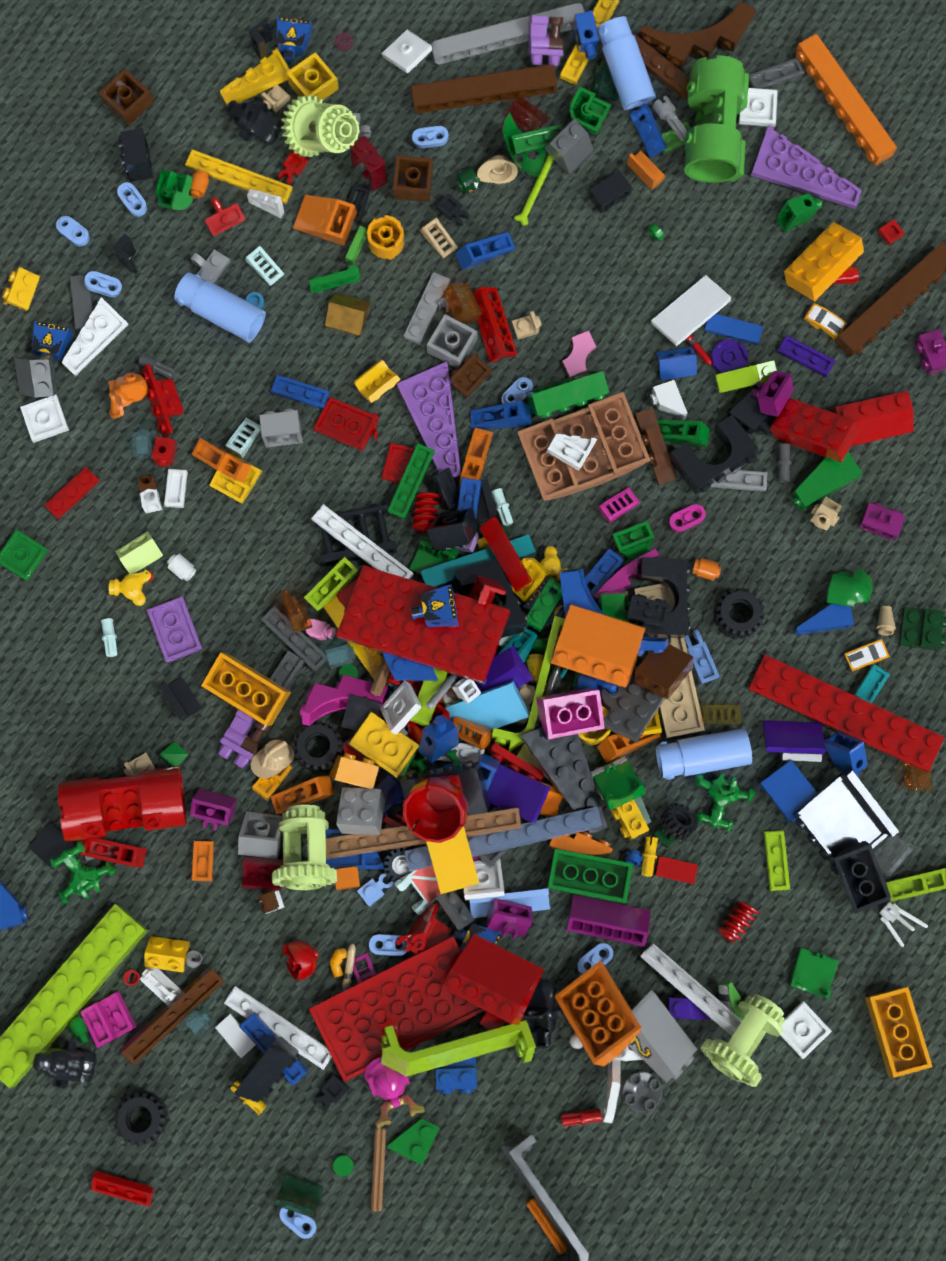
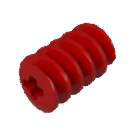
M422 492L415 497L417 501L414 504L416 509H414L413 513L416 516L412 519L414 523L411 527L419 533L428 534L427 529L431 525V520L435 519L432 513L438 512L433 506L439 505V502L434 501V499L440 498V495Z
M737 901L736 905L739 909L732 908L731 911L734 915L728 914L727 918L729 921L724 920L722 922L725 928L718 927L719 933L734 945H736L734 939L741 941L739 932L746 934L743 927H751L748 920L755 921L752 914H760L746 902Z

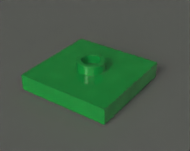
M16 529L0 551V565L28 581L49 550Z

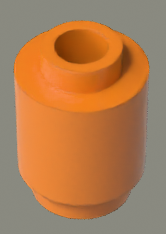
M195 170L192 173L193 179L189 195L199 199L205 195L209 183V174L203 170Z
M703 558L696 559L692 573L696 574L697 577L714 581L715 578H719L721 567L715 561Z

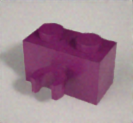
M938 329L919 335L914 347L921 356L923 370H926L928 375L946 370V342L941 330Z
M773 371L766 384L757 382V389L759 390L753 389L752 392L753 396L758 398L761 413L779 416L794 391L791 374Z
M869 503L865 507L858 528L894 541L899 536L905 515H902L900 511L895 509L888 510L883 508L879 503Z
M199 789L192 799L190 816L203 819V828L205 829L208 823H212L213 831H216L219 824L228 826L234 817L237 798Z
M494 898L487 912V929L500 931L503 937H506L507 933L512 934V939L514 940L517 935L525 937L533 922L531 906Z

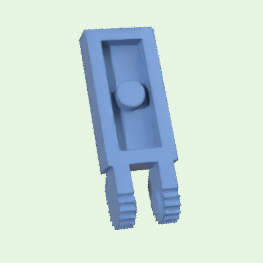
M696 629L693 630V636L697 645L692 646L688 635L684 637L687 653L694 656L693 667L702 685L720 676L706 643L703 642L699 631Z

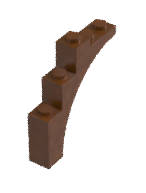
M740 1L733 12L721 22L710 28L685 34L662 32L643 25L639 31V38L655 48L659 53L667 54L666 60L682 70L691 53L699 59L706 57L708 60L717 44L724 50L734 52L754 19L756 9Z

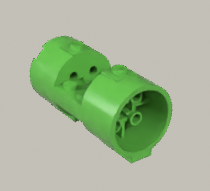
M717 55V59L707 60L706 57L696 60L690 68V82L687 85L688 104L692 110L697 112L695 117L697 126L686 132L684 136V171L688 177L696 181L720 183L730 180L734 182L744 175L745 141L742 140L741 133L736 129V114L738 115L747 108L749 74L745 73L743 63L735 58Z

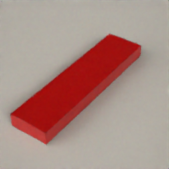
M492 517L479 527L515 592H520L533 582L497 518Z

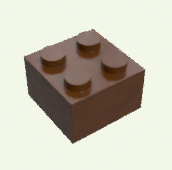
M126 69L99 92L103 104L127 126L133 123L154 103L151 92Z
M396 156L393 183L394 199L430 202L434 169L433 158Z

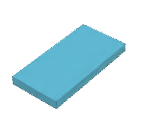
M514 681L483 691L469 703H465L462 699L444 707L450 712V721L452 723L454 717L458 716L491 729L511 724L530 715ZM460 724V726H459V730H458L459 732H461V729H462V726H463V725H461V724Z

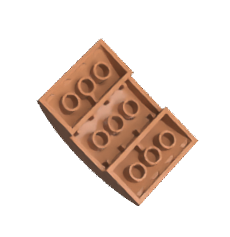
M624 392L592 403L585 409L556 420L552 418L518 431L544 501L568 496L603 484L633 471L650 461ZM556 434L580 436L583 439H597L579 471L546 452Z

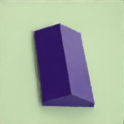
M512 645L494 657L485 685L482 686L476 681L474 682L480 692L510 681H514L518 689L531 681L533 677Z

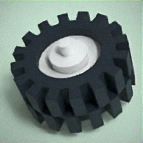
M409 847L392 849L386 852L387 855L384 856L383 866L391 880L396 881L409 873L404 852L412 850Z

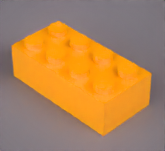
M833 222L784 271L787 285L815 302L864 252L862 238Z
M220 652L201 685L265 726L273 725L291 694L289 690L224 652Z
M900 987L865 997L888 1077L895 1078L931 1068L932 1063L909 988Z

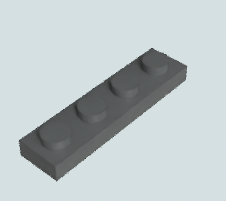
M275 606L261 619L315 672L329 660V657Z

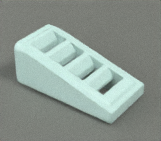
M261 246L256 248L245 259L270 286L284 275ZM260 255L262 258L255 262L254 259ZM265 260L267 263L260 268L258 265ZM267 267H272L267 273H264ZM276 271L277 274L270 279L268 276Z
M245 418L225 445L226 449L243 459L260 433L261 426ZM247 424L255 428L254 432L246 428ZM243 430L249 433L251 436L248 437L242 433ZM239 437H242L243 439H245V440H247V441L244 443L243 441L239 440L238 438H239ZM235 443H238V444L242 445V447L239 448V447H237V446L234 445V444H235Z

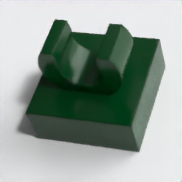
M660 826L653 836L658 838L668 848L676 838H671V834H666V829H662Z

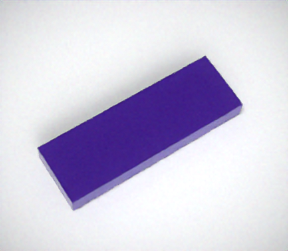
M788 335L785 336L777 350V353L825 378L836 361Z

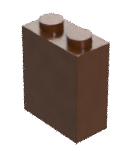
M670 644L661 653H652L651 650L635 671V683L668 700L692 670L694 656Z

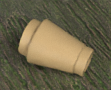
M890 606L880 607L876 627L880 635H892L896 629L892 607Z

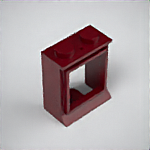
M365 135L356 140L354 145L350 146L352 165L356 167L363 163L367 169L363 172V176L365 179L370 178L371 190L374 192L389 182L385 172L386 162Z

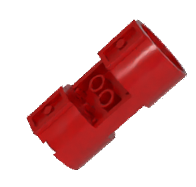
M180 766L145 770L135 776L104 780L100 776L61 781L58 784L60 822L65 842L107 837L108 831L145 826L146 831L187 826Z

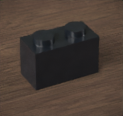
M619 170L616 173H610L602 182L593 184L589 190V198L599 212L603 213L630 196L632 186Z

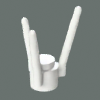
M888 902L879 912L882 916L880 920L885 923L901 947H904V944L889 923V920L893 923L897 919L911 931H914V927L899 916L902 914L925 928L928 927L926 923L902 910L895 903Z

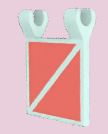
M433 867L409 872L406 876L395 881V886L400 891H404L411 883L422 897V900L412 905V909L418 915H421L430 904L437 900L436 897L441 894Z

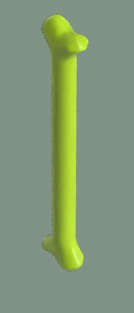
M549 153L522 212L514 216L515 221H520L523 226L529 223L528 214L554 161Z

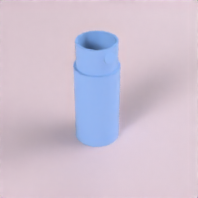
M625 16L617 17L601 24L597 30L603 45L602 50L623 110H631L654 100L656 95L636 38L631 33L627 18Z
M190 272L185 274L175 291L174 298L180 306L184 305L190 308L193 313L246 342H251L263 325L266 314L264 310L209 280H203L198 274L194 275Z
M745 728L680 739L674 743L667 744V742H662L656 746V758L661 777L671 780L675 778L674 776L679 775L690 776L751 765L752 751Z

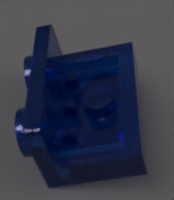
M389 774L373 788L381 789L385 797L383 818L389 814V808L393 804L397 806L405 799L402 788Z

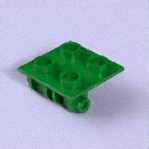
M425 536L419 544L420 547L409 570L422 575V570L455 560L459 551L454 548L447 551H434L430 538Z

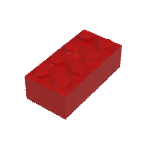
M792 398L788 399L770 428L776 440L841 463L859 432L855 420Z

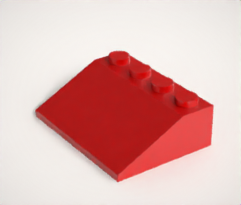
M474 934L451 968L442 988L512 1025H519L544 968Z

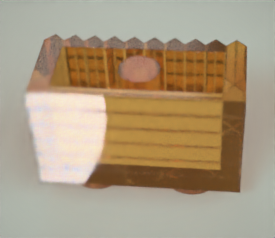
M451 283L444 290L443 294L455 320L463 324H473L482 315V312L470 290L469 284Z

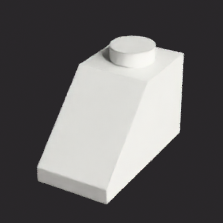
M675 380L653 387L652 394H650L652 404H656L658 410L680 420H685L688 413Z

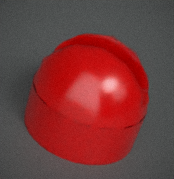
M132 969L126 971L123 976V980L128 986L136 985L140 979L138 972ZM132 972L134 973V976L132 978V982L130 983L128 982V979Z

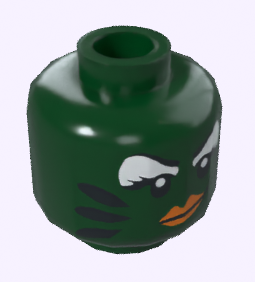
M468 166L457 173L455 181L461 192L464 191L469 194L481 187V180L477 176L478 169L475 170L472 166Z

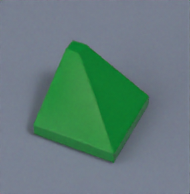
M173 742L160 755L173 767H176L189 754L176 742Z

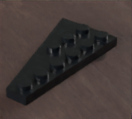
M543 726L518 735L527 745L529 752L534 755L541 769L556 790L561 793L563 800L570 806L573 812L598 807L602 827L586 832L593 834L608 828L579 735L573 734L548 739Z

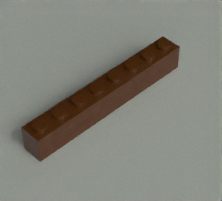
M546 64L535 68L525 67L521 70H506L501 73L491 72L481 76L472 75L468 78H453L448 81L437 80L433 83H418L411 86L415 114L557 93L554 65Z
M944 242L939 244L838 336L835 343L850 358L854 354L858 356L866 348L864 345L867 342L871 344L879 336L877 334L879 331L882 330L884 332L892 324L890 321L894 318L896 320L904 314V309L907 306L911 308L918 301L916 298L920 294L924 296L931 289L929 286L932 283L936 285L944 277L942 274L946 271V244Z

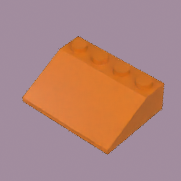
M571 604L551 664L626 688L630 682L646 628Z
M599 961L555 995L557 1002L595 1065L606 1066L619 1056L642 1030L641 1025L602 961Z

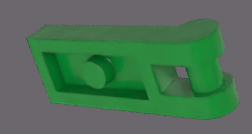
M351 265L348 270L342 272L334 271L330 275L313 277L311 280H308L311 293L359 281V268L356 265Z
M550 577L527 615V624L541 632L562 597L561 584L556 582V579ZM551 588L558 591L556 595L549 592Z

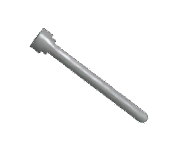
M451 674L428 701L426 705L428 709L435 707L459 678L458 675Z

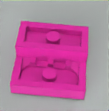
M120 991L80 1012L97 1048L137 1028Z

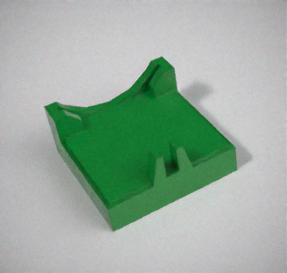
M628 761L617 766L612 762V768L606 765L604 772L593 776L594 783L609 810L645 795L644 785L638 779Z
M799 947L788 986L829 999L831 994L830 988L839 960Z

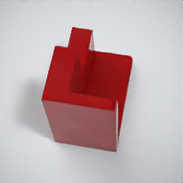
M477 575L469 597L476 599L477 603L485 605V603H492L495 593L505 595L506 591L500 582Z

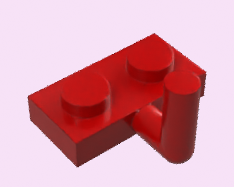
M216 197L211 198L210 203L214 206L217 213L204 219L212 236L246 220L237 203L223 209L219 199Z

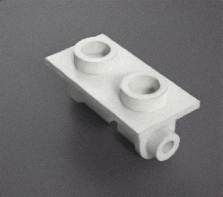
M147 968L140 978L167 1005L182 991L159 969Z

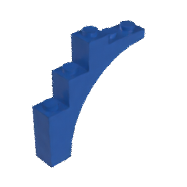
M583 568L560 572L565 619L571 604L606 615L591 596L585 581ZM643 636L638 655L644 654L645 651L652 650V653L664 652V649L669 646L668 638Z

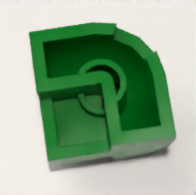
M579 86L571 102L572 120L575 118L586 131L598 135L611 108V104L596 98L595 93Z
M160 170L155 189V195L158 196V205L167 209H186L194 198L188 195L193 177L186 174H177L172 171Z
M857 568L854 575L845 571H837L836 574H833L830 582L827 603L854 607L856 603L863 602L866 604L873 592V582L870 576Z

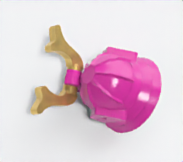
M382 1057L373 1060L364 1072L365 1080L369 1084L373 1096L378 1095L384 1100H391L386 1101L382 1105L380 1119L376 1122L378 1129L385 1124L390 1125L392 1123L387 1114L391 1109L401 1105L410 1106L409 1113L412 1117L416 1113L425 1112L424 1106L415 1104L409 1096L403 1095L399 1097L404 1093L406 1085L410 1084L409 1078L381 1064Z

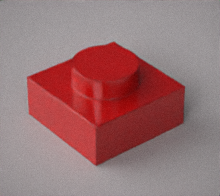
M894 219L878 230V233L888 246L905 234Z

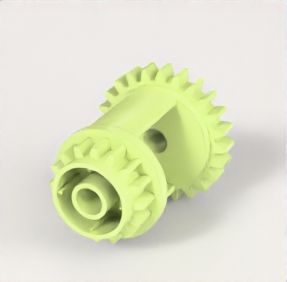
M298 96L297 100H292L293 105H287L289 112H283L287 117L282 119L285 125L281 128L286 131L282 136L287 137L285 143L290 144L289 149L294 150V153L300 154V156H318L319 152L341 153L348 150L350 146H353L354 142L358 139L359 122L356 120V115H353L352 111L343 105L322 103L323 99H319L317 96Z
M295 805L288 807L287 811L282 813L279 830L283 832V865L280 866V869L272 872V882L275 886H286V888L292 890H313L337 882V870L330 868L326 864L325 830L329 828V822L325 820V812H322L320 807L315 805ZM301 834H307L308 862H301Z
M754 994L752 997L749 995L744 1002L741 1001L737 1005L745 1018L728 1043L720 1039L713 1041L706 1039L700 1048L720 1072L735 1081L744 1082L752 1087H756L762 1077L758 1073V1066L750 1059L751 1055L766 1032L774 1036H780L783 1031L781 1026L785 1022L784 1017H782L783 1011L772 1001L758 994Z

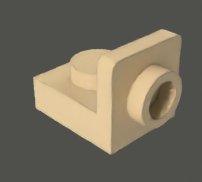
M278 85L267 94L264 92L261 94L263 102L268 105L267 110L271 109L274 113L290 100V96Z
M531 311L529 316L512 321L517 340L539 333L541 322L539 316H535L534 311Z
M147 753L142 754L131 762L124 763L126 776L139 775L141 771L156 769Z

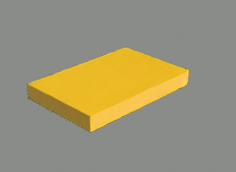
M370 712L349 742V745L369 759L374 760L376 764L395 777H398L419 747L416 742L400 731L397 735L392 733L386 721L373 712Z
M464 826L450 840L442 843L427 842L441 894L479 884Z

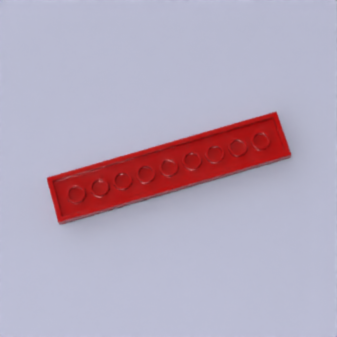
M767 655L764 656L748 689L831 729L859 739L864 744L926 773H929L945 738Z

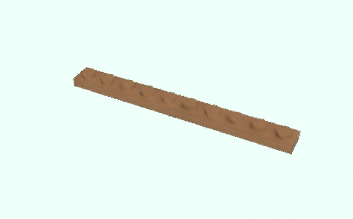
M519 808L467 816V821L464 825L466 836L472 837L522 829ZM407 826L382 829L380 835L351 834L326 838V859L427 844V842L411 833L413 828L409 830Z

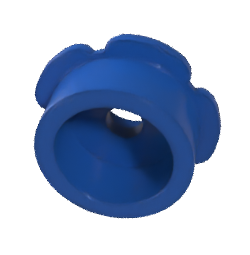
M629 850V852L624 854L625 862L632 863L633 866H639L643 857L637 850Z

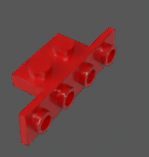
M146 364L140 372L148 386L146 396L150 400L152 413L156 417L158 431L162 434L163 438H168L173 432L168 417L182 415L184 410L173 379L155 380L150 364Z

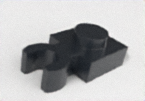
M449 193L436 205V209L449 220L454 217L456 223L460 226L463 225V221L460 219L461 216L469 219V213L465 210H460L462 204Z
M335 1074L321 1089L324 1095L317 1097L314 1103L317 1104L320 1100L324 1101L325 1107L322 1109L324 1112L329 1109L331 1101L336 1104L350 1087Z

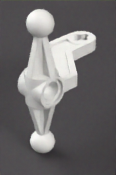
M574 1033L570 1038V1044L573 1048L580 1049L583 1045L576 1033ZM629 1046L608 1063L607 1094L603 1110V1122L612 1123L620 1088V1060H643Z

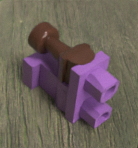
M529 16L528 54H531V64L542 65V55H548V65L558 66L560 55L563 56V41L560 38L559 25H563V17H549V24L552 25L551 35H546L548 17Z
M238 709L234 720L220 741L222 745L218 755L228 760L232 752L237 753L238 756L233 763L243 769L258 752V743L263 733L267 734L271 727L257 721L255 724L256 731L251 737L247 736L256 719Z

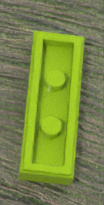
M784 830L764 832L769 890H790Z

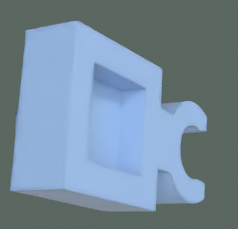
M386 873L380 875L377 883L371 879L357 890L369 907L385 895L382 891L383 888H390L393 885L392 881L388 884L383 883V878L387 876Z

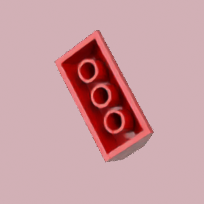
M908 391L838 406L833 410V413L856 421L859 432L851 446L914 432L913 406Z

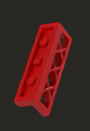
M478 288L469 296L489 361L495 363L503 357L517 356L518 354L497 288ZM488 293L492 294L493 300L489 298ZM493 310L498 313L499 318L494 314ZM499 327L503 330L504 335L500 332ZM504 343L508 346L509 351H506Z

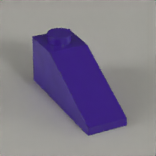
M667 998V1010L674 1019L713 1020L688 998Z

